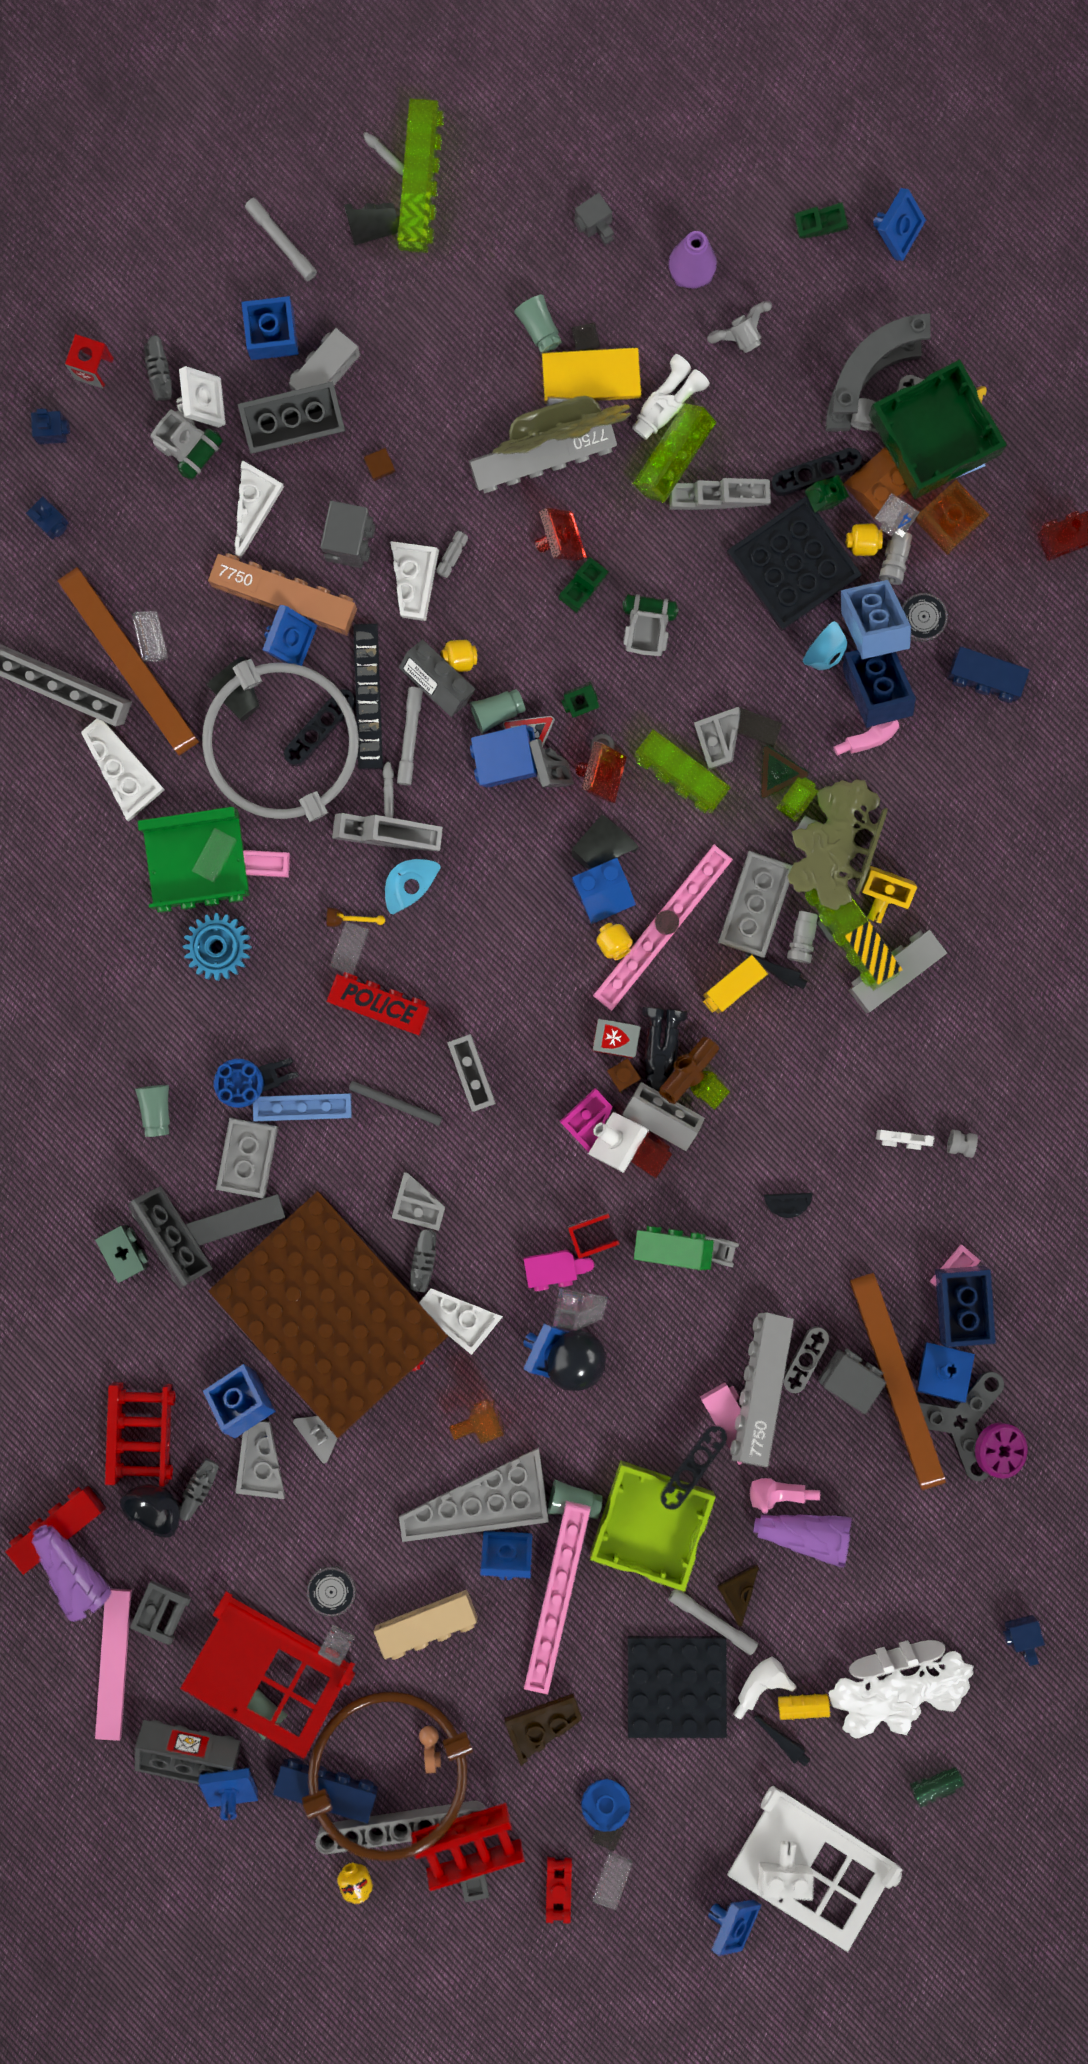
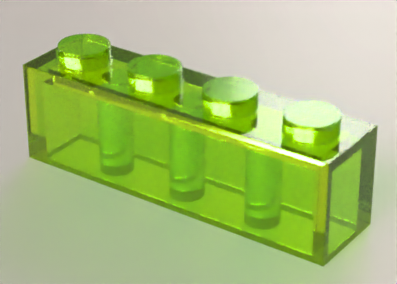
M684 403L632 483L646 498L663 503L666 501L713 429L716 421L704 407Z
M652 729L635 752L636 762L646 770L651 768L657 773L655 776L664 784L671 783L676 787V793L685 799L687 797L691 798L696 802L694 806L703 813L708 811L712 814L731 788L654 729Z

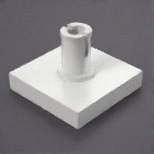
M187 366L179 369L182 397L177 399V403H181L177 405L178 410L184 413L185 418L216 427L225 425L221 377Z
M613 1112L606 1124L598 1123L595 1126L593 1133L598 1138L588 1154L624 1173L649 1130Z

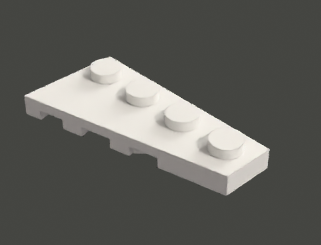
M95 719L81 732L128 822L165 790L104 721Z

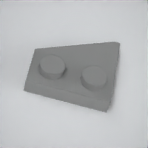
M739 707L694 722L709 769L733 762L741 712Z
M404 1172L392 1218L439 1231L445 1206L409 1173Z

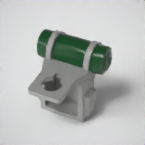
M171 409L158 423L150 436L154 446L166 456L172 455L179 461L177 465L179 473L184 478L193 480L201 472V469L212 455L218 451V447L222 444L223 440L218 432L208 428L203 432L194 426L195 422L192 419L185 418L184 413Z
M627 594L623 601V611L625 614L630 615V625L626 626L624 631L623 645L626 646V651L642 655L662 656V652L666 651L669 632L666 631L668 621H674L678 615L677 601H670L665 598L663 600L643 597L639 594Z

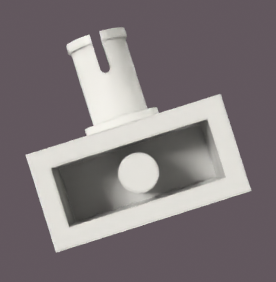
M781 1841L780 1864L759 1863L758 1889L762 1897L813 1900L814 1874L809 1865H795V1842L788 1841V1844H786V1841Z

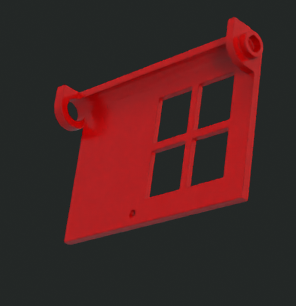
M225 1592L213 1614L219 1620L180 1689L304 1759L344 1684L349 1686L354 1678L355 1672L352 1669L355 1664L342 1660L232 1598V1594ZM278 1649L302 1662L288 1689L264 1676ZM306 1665L330 1678L316 1705L292 1692ZM261 1681L285 1694L271 1721L247 1708ZM289 1697L313 1710L299 1737L275 1724Z

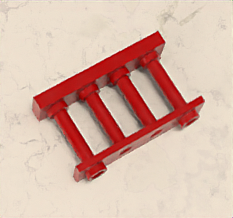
M113 1382L108 1386L105 1485H115L123 1476L159 1477L160 1487H164L169 1480H172L173 1465H169L171 1405L174 1406L176 1400V1392L172 1391V1384H166L163 1387V1393L127 1392L126 1389H123V1382ZM126 1402L162 1403V1417L126 1416V1414H122L123 1404ZM125 1426L161 1427V1442L125 1441L124 1438H121L122 1429ZM124 1451L160 1452V1467L124 1466V1463H121V1453H124Z
M506 1803L456 1818L447 1832L436 1843L414 1855L415 1859L426 1856L430 1867L426 1868L430 1891L525 1862L521 1839L511 1841L507 1832L512 1827ZM439 1824L411 1832L412 1845L428 1836ZM498 1834L501 1845L487 1849L483 1838ZM473 1841L478 1852L463 1856L459 1845ZM450 1849L454 1860L440 1864L436 1853Z

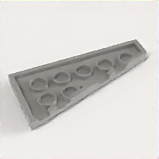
M539 1447L400 1515L402 1542L549 1522Z

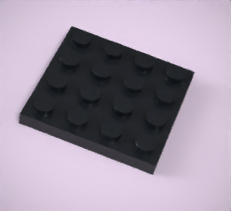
M807 496L726 552L781 631L862 575L820 514L814 512Z
M628 1636V1738H727L726 1637Z

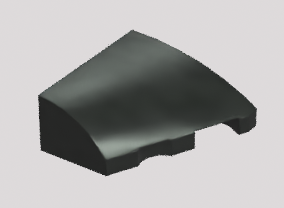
M366 203L362 209H353L352 204L344 205L354 245L401 233L393 203L378 205Z
M243 656L239 657L206 685L217 695L236 676L233 667L246 659ZM241 685L223 702L242 723L260 707L254 687L244 691Z
M602 814L572 848V857L590 870L630 851L632 853L636 852L638 845L623 830Z

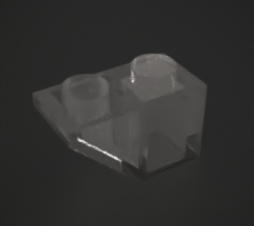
M559 1288L553 1326L579 1330L603 1319L608 1297Z

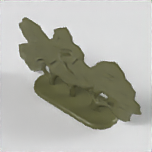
M578 396L525 413L517 417L511 424L509 430L510 440L502 442L492 452L496 454L528 453L552 439L580 438L588 434L594 427L608 426L626 420L631 413L623 412L630 409V406L616 405L601 411L598 402L593 398Z
M856 779L852 783L842 780L834 783L832 786H826L818 790L819 807L826 814L827 822L822 824L815 821L809 824L807 829L800 828L791 831L796 847L804 851L807 857L793 864L788 874V881L790 884H793L797 892H808L816 888L821 905L834 910H838L840 905H845L852 900V894L848 888V880L854 877L858 878L855 893L857 895L860 893L888 811V807H885L877 823L872 824L868 812L875 810L880 805V798L877 793L867 788L865 780ZM861 806L867 807L866 812L862 810ZM856 810H858L864 816L862 817V820L865 821V823H862L856 819L854 815V812ZM857 823V824H859L861 827H860V828H854L853 826ZM862 829H867L873 833L868 849L857 846L854 842L856 833ZM857 853L866 855L861 872L856 871L850 865V860ZM840 872L848 873L846 877L839 875Z

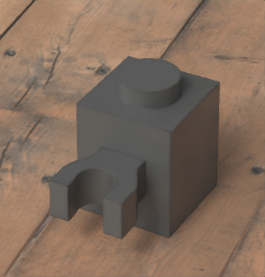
M597 193L575 208L574 224L580 233L584 232L587 238L598 232L605 246L614 239L612 237L614 232L609 226L612 223L613 212L600 193Z

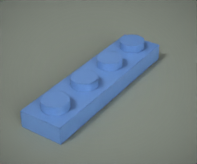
M351 1094L259 1097L253 1103V1121L352 1118Z

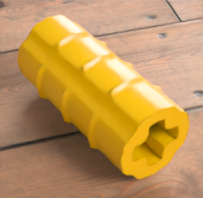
M802 1694L801 1696L778 1697L780 1720L830 1717L828 1694Z

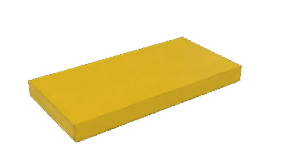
M638 348L542 353L545 404H547L548 396L566 398L588 396L596 401L641 398Z

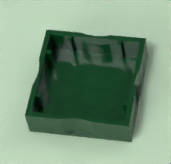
M961 360L930 374L914 386L903 388L874 403L869 412L871 421L914 500L1000 456L1007 446L992 416L982 405L977 389Z

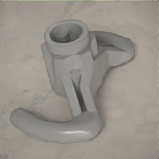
M764 301L750 309L747 317L742 315L731 322L733 327L730 329L713 331L708 335L707 341L711 344L721 340L736 341L739 349L743 350L744 353L753 350L761 344V336L757 330L760 314L764 311H770L772 303Z

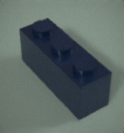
M960 646L955 652L947 679L952 680V684L958 687H966L967 685L976 688L975 691L979 694L989 695L991 693L997 695L998 699L1003 702L1012 703V701L1016 702L1021 697L1030 669Z

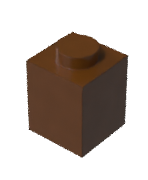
M628 1058L606 1071L619 1092L641 1079Z

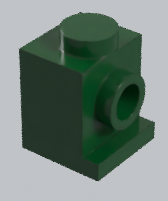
M839 475L817 481L805 490L815 513L832 509L849 497Z
M591 681L564 692V699L561 700L565 712H570L572 718L600 708V702ZM582 695L585 699L584 702L577 703L575 700L576 696Z

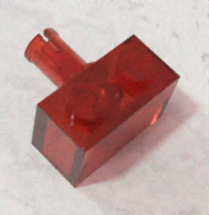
M1075 511L1065 516V520L1057 522L1054 519L1043 524V528L1037 536L1047 561L1088 546V511L1081 514L1079 511Z
M647 1132L631 1162L654 1178H657L672 1156V1153L668 1151L670 1146L659 1139L655 1143L648 1138L650 1133Z

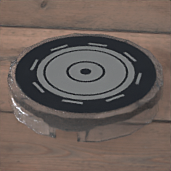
M919 593L913 595L902 606L911 625L910 639L915 642L934 640L943 632L947 625L948 613L946 607L938 597L932 594Z
M339 1566L320 1568L312 1575L307 1585L309 1604L316 1612L324 1616L335 1617L345 1613L351 1607L356 1597L354 1578L347 1570Z

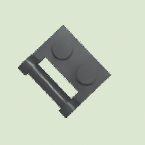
M151 1580L130 1628L162 1643L171 1645L175 1637L173 1635L184 1608L189 1605L192 1598L185 1593L177 1592ZM169 1600L176 1602V1605L165 1630L161 1631L157 1629Z

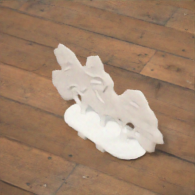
M907 1640L900 1642L899 1648L886 1651L885 1647L875 1649L876 1654L853 1662L849 1667V1672L852 1676L864 1680L862 1682H854L853 1680L842 1678L835 1685V1689L829 1691V1697L834 1708L849 1712L842 1728L845 1732L850 1733L853 1738H861L873 1733L881 1721L887 1722L890 1731L907 1735L911 1729V1722L916 1720L921 1714L919 1705L922 1702L926 1701L938 1710L953 1712L961 1703V1698L967 1694L970 1688L968 1679L973 1675L974 1666L964 1663L961 1654L955 1651L945 1654L939 1663L932 1662L944 1654L945 1645L942 1642L927 1640L910 1644ZM944 1664L945 1669L942 1670L941 1668H939V1665ZM920 1665L919 1670L914 1675L904 1676L900 1672V1670ZM929 1666V1669L934 1667L939 1672V1675L932 1676L928 1673L926 1667ZM921 1670L925 1673L922 1677L919 1676ZM892 1673L891 1675H888L884 1680L879 1681V1679L877 1678L878 1676ZM870 1682L871 1689L866 1690L865 1686Z

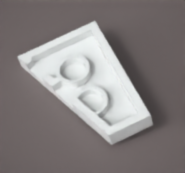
M391 541L400 615L402 618L426 621L439 550L436 547Z
M430 1289L419 1302L447 1335L471 1355L503 1317L434 1289Z

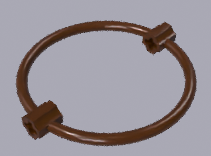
M379 1692L361 1697L349 1703L326 1724L312 1751L308 1772L310 1795L301 1798L308 1820L317 1817L327 1834L347 1851L363 1858L377 1861H395L414 1856L426 1850L447 1832L461 1809L467 1786L466 1755L473 1753L466 1731L458 1734L451 1722L439 1709L419 1697L406 1693ZM382 1702L408 1704L431 1716L448 1736L447 1739L442 1741L449 1761L456 1760L457 1762L456 1791L452 1804L442 1822L419 1842L395 1850L367 1848L343 1835L327 1815V1812L333 1810L327 1790L319 1791L318 1785L321 1756L334 1730L355 1711Z

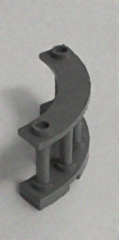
M917 314L892 321L880 327L859 344L845 363L833 391L826 415L825 432L850 431L852 413H858L860 392L879 371L887 366L921 358V340H930L931 338L930 314Z

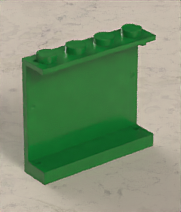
M228 807L138 821V829L144 833L153 903L149 904V908L157 910V913H166L172 911L171 907L181 906L182 910L196 908L195 904L205 903V906L219 905V900L229 899V903L241 902L243 897L250 896L238 809Z

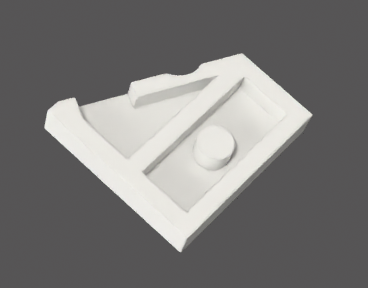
M877 1130L876 1139L882 1140V1145L897 1147V1142L907 1143L906 1148L921 1150V1145L933 1146L934 1136Z

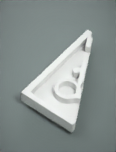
M245 461L241 463L240 498L237 511L238 525L237 537H235V555L239 558H242L284 488L282 483Z

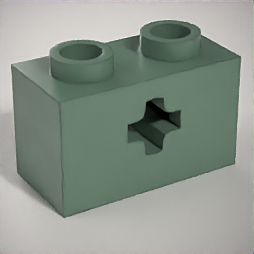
M122 1225L95 1239L118 1283L147 1269V1262H149L143 1249L139 1250L135 1242L137 1236L131 1227L128 1228L127 1225ZM127 1248L129 1252L126 1256L121 1257L120 1252H122V1249Z

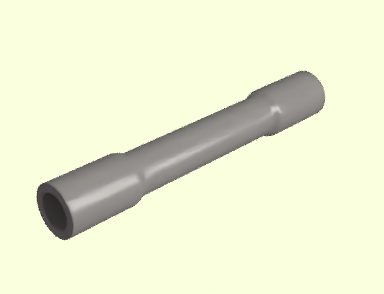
M250 199L246 203L245 209L287 255L306 281L311 280L317 274V270L274 223L257 199Z
M409 687L407 715L397 784L410 786L412 783L418 716L421 710L423 690L418 687Z
M674 1588L668 1598L670 1602L716 1630L747 1654L752 1655L758 1646V1642L730 1626L696 1603L693 1598L681 1590Z

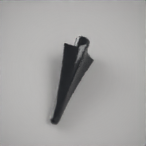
M747 953L745 957L749 958L752 954ZM753 955L764 969L793 989L794 986H797L804 990L808 981L799 977L801 972L776 965Z
M758 1715L754 1716V1720L774 1739L794 1765L797 1761L804 1767L809 1763L810 1758L804 1753V1746L776 1730Z

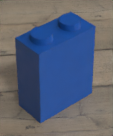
M522 725L471 738L470 752L476 763L474 774L480 786L489 788L537 776V768L529 743L535 740L533 727Z

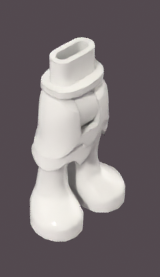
M675 354L670 361L671 374L664 384L649 396L641 409V414L637 416L638 421L632 427L645 440L652 433L656 434L658 432L657 429L663 427L674 415L679 413V410L684 407L683 403L693 393L705 390L710 384L700 371L694 369L691 372L690 364L678 354ZM689 375L685 384L677 392V394L675 396L670 395V393L678 386V384Z

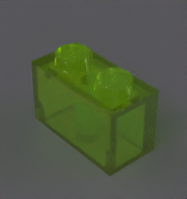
M798 777L776 808L796 822L818 793V790L815 789L816 785L805 777L803 779Z

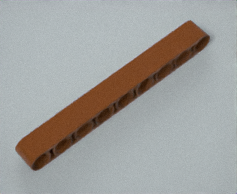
M76 567L57 581L176 753L180 756L198 744L199 741L80 569Z
M873 1272L851 1279L850 1284L880 1371L883 1372L882 1378L886 1381L885 1387L919 1486L923 1491L945 1484V1477L877 1279Z

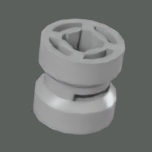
M952 1129L948 1138L947 1153H962L965 1157L973 1158L977 1148V1134L968 1133L965 1135L961 1131Z

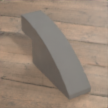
M339 813L335 814L332 839L387 847L440 851L443 827L379 815L362 817Z

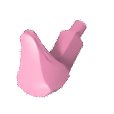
M898 720L872 726L869 731L863 734L847 737L845 742L833 747L836 755L838 756L847 751H850L852 754L885 743L899 729Z
M761 1478L752 1481L750 1499L753 1507L760 1509L762 1513H767L768 1509H772L776 1502L792 1501L805 1503V1500H820V1490H805V1485L775 1482L771 1478Z

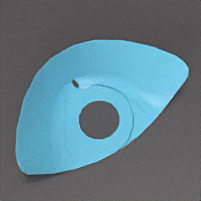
M831 622L810 646L803 658L805 665L818 670H825L840 662L846 651L847 640L837 622ZM840 653V655H839V657L836 659V661H834L832 664H830V661L832 660V658H833L836 654Z
M412 859L398 864L391 870L385 885V901L390 914H395L410 906L424 895L441 868L437 862ZM409 879H415L419 883V890L415 894H408L404 890V884Z

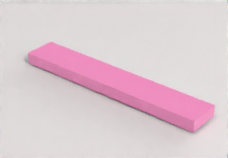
M110 1588L111 1595L104 1604L95 1739L120 1741L122 1737L132 1590Z

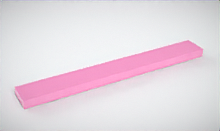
M713 845L631 947V952L623 957L593 997L612 1011L733 859L716 845Z
M566 1501L525 1680V1690L548 1695L591 1506Z

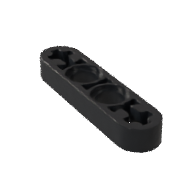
M847 448L780 471L772 478L771 490L778 496H785L809 488L817 481L830 479L836 475L841 477L852 473L861 464V454L855 448ZM847 455H849L850 458L856 459L853 465H851L849 462L843 463L840 467L841 470H839V463L844 462L847 458ZM823 463H831L834 471L831 474L823 473L821 470ZM807 470L810 472L811 479L808 482L801 481L798 478L800 471ZM790 474H793L796 486L793 485V481L788 482L785 489H782L781 486H776L779 479H782L783 482L789 481L792 477Z
M341 689L340 691L344 697L349 696L348 702L351 709H353L355 706L353 694L346 689ZM333 697L324 704L284 750V757L291 766L298 767L303 765L345 718L340 708L338 709L341 712L339 716L334 709L330 708L332 704L335 708L338 706ZM332 713L334 715V722L331 725L322 724L321 717L323 714ZM311 730L318 733V740L312 744L305 741L306 733ZM301 740L309 750L306 752L303 748L299 753L301 756L299 760L296 758L290 760L292 757L290 752L292 750L296 752L301 748V745L298 744Z
M712 1425L704 1431L662 1489L660 1500L665 1508L674 1510L682 1505L727 1441V1434L722 1427ZM719 1430V1436L722 1439L720 1442H713L711 1447L715 1450L711 1453L707 1447L701 1444L703 1441L708 1444L711 1441L710 1432L716 1433ZM698 1450H704L708 1455L707 1461L703 1464H698L694 1461V1454ZM688 1470L692 1472L693 1480L691 1483L682 1484L680 1482L679 1475L682 1471ZM676 1482L679 1487L685 1489V1492L682 1494L679 1490L675 1496L678 1499L677 1502L671 1501L667 1504L668 1499L665 1495L666 1493L672 1494L675 1491L676 1487L672 1486V1484Z

